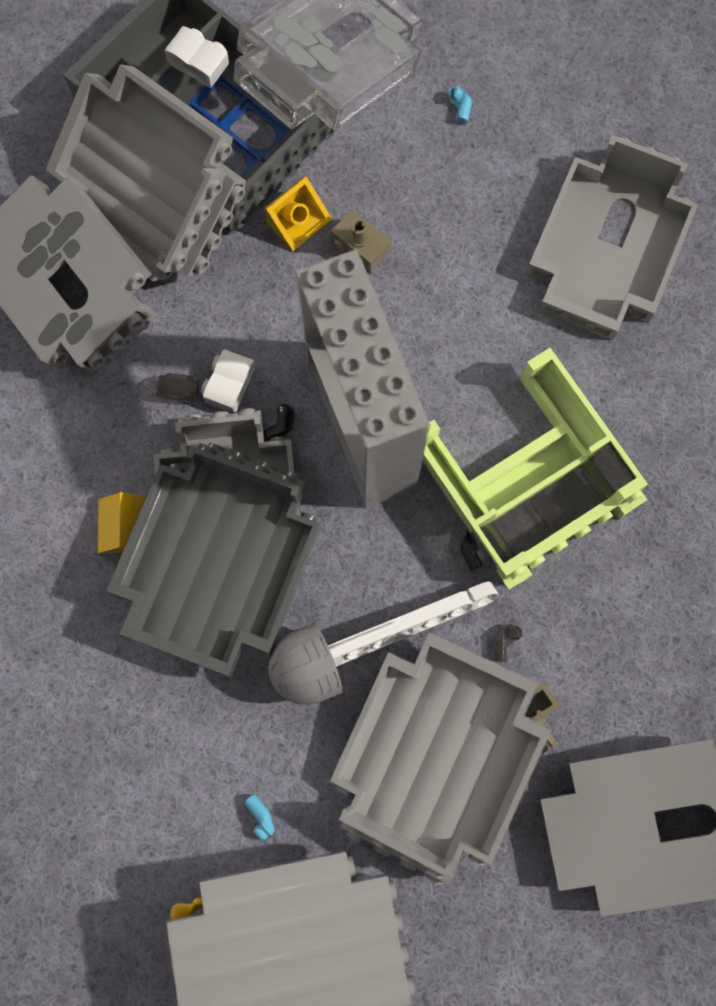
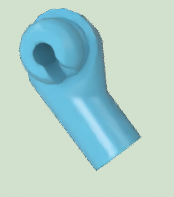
M256 795L250 796L245 801V806L260 823L254 828V833L260 840H266L269 835L272 836L275 829L269 810Z

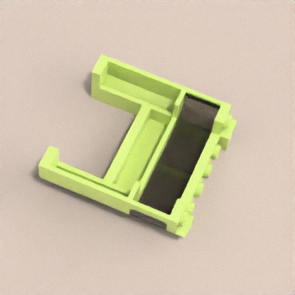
M548 348L526 363L520 380L554 427L552 430L473 480L468 481L438 437L440 428L435 420L429 422L430 428L422 461L508 589L531 577L532 573L528 569V565L533 569L545 561L543 556L551 550L554 554L560 552L568 546L566 541L574 535L577 540L591 531L589 527L596 521L600 525L614 516L612 511L620 520L647 501V498L641 491L648 485L551 348Z

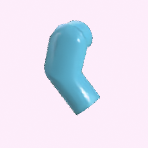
M452 86L448 91V97L457 109L455 121L465 125L468 122L472 101L463 89H460L459 86Z

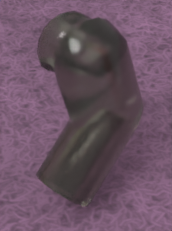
M508 624L494 635L493 662H507V647L522 637V629L518 625Z

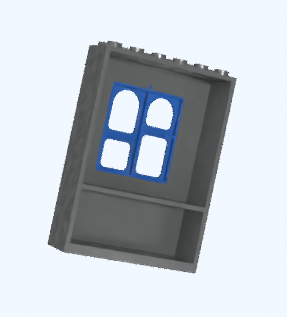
M210 0L139 1L63 74L73 98H75L85 73L99 74L112 83L120 65L133 66L233 137L231 146L235 147L246 157L247 169L240 175V177L246 180L244 187L245 195L239 203H235L232 212L233 219L227 227H224L231 234L237 228H242L247 223L249 216L255 210H260L272 192L276 193L282 187L284 180L290 174H295L299 170L301 163L307 157L313 156L318 149V145L324 139H329L336 129L334 99ZM182 26L197 29L203 34L205 40L219 42L227 51L229 64L211 88L199 83L189 74L179 71L167 62L164 50ZM217 86H223L239 99V103L221 120L216 119L200 105ZM252 110L274 128L276 137L269 147L255 149L230 130L231 125L245 111Z

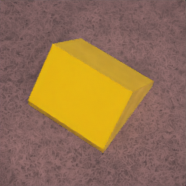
M303 176L264 208L267 225L292 251H295L332 220L307 176Z
M119 492L98 499V554L123 553L147 496Z

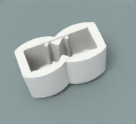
M182 26L164 50L168 63L210 88L229 64L225 47L219 42L205 40L203 34L195 28L190 29Z
M224 349L220 356H215L212 363V370L214 372L210 379H205L201 388V394H203L205 403L234 414L240 405L255 370V363L252 359Z

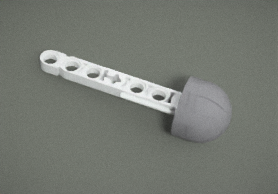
M484 582L469 588L468 591L459 592L330 645H327L320 629L315 623L304 626L285 635L274 646L268 662L271 683L275 690L290 702L301 705L322 702L342 693L341 680L336 666L464 615L471 610L486 606L497 599L499 596L492 582Z

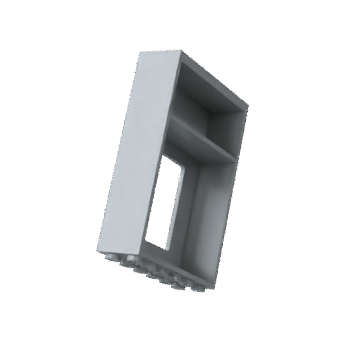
M357 249L297 270L296 278L308 365L365 508L415 490L418 484L430 423Z

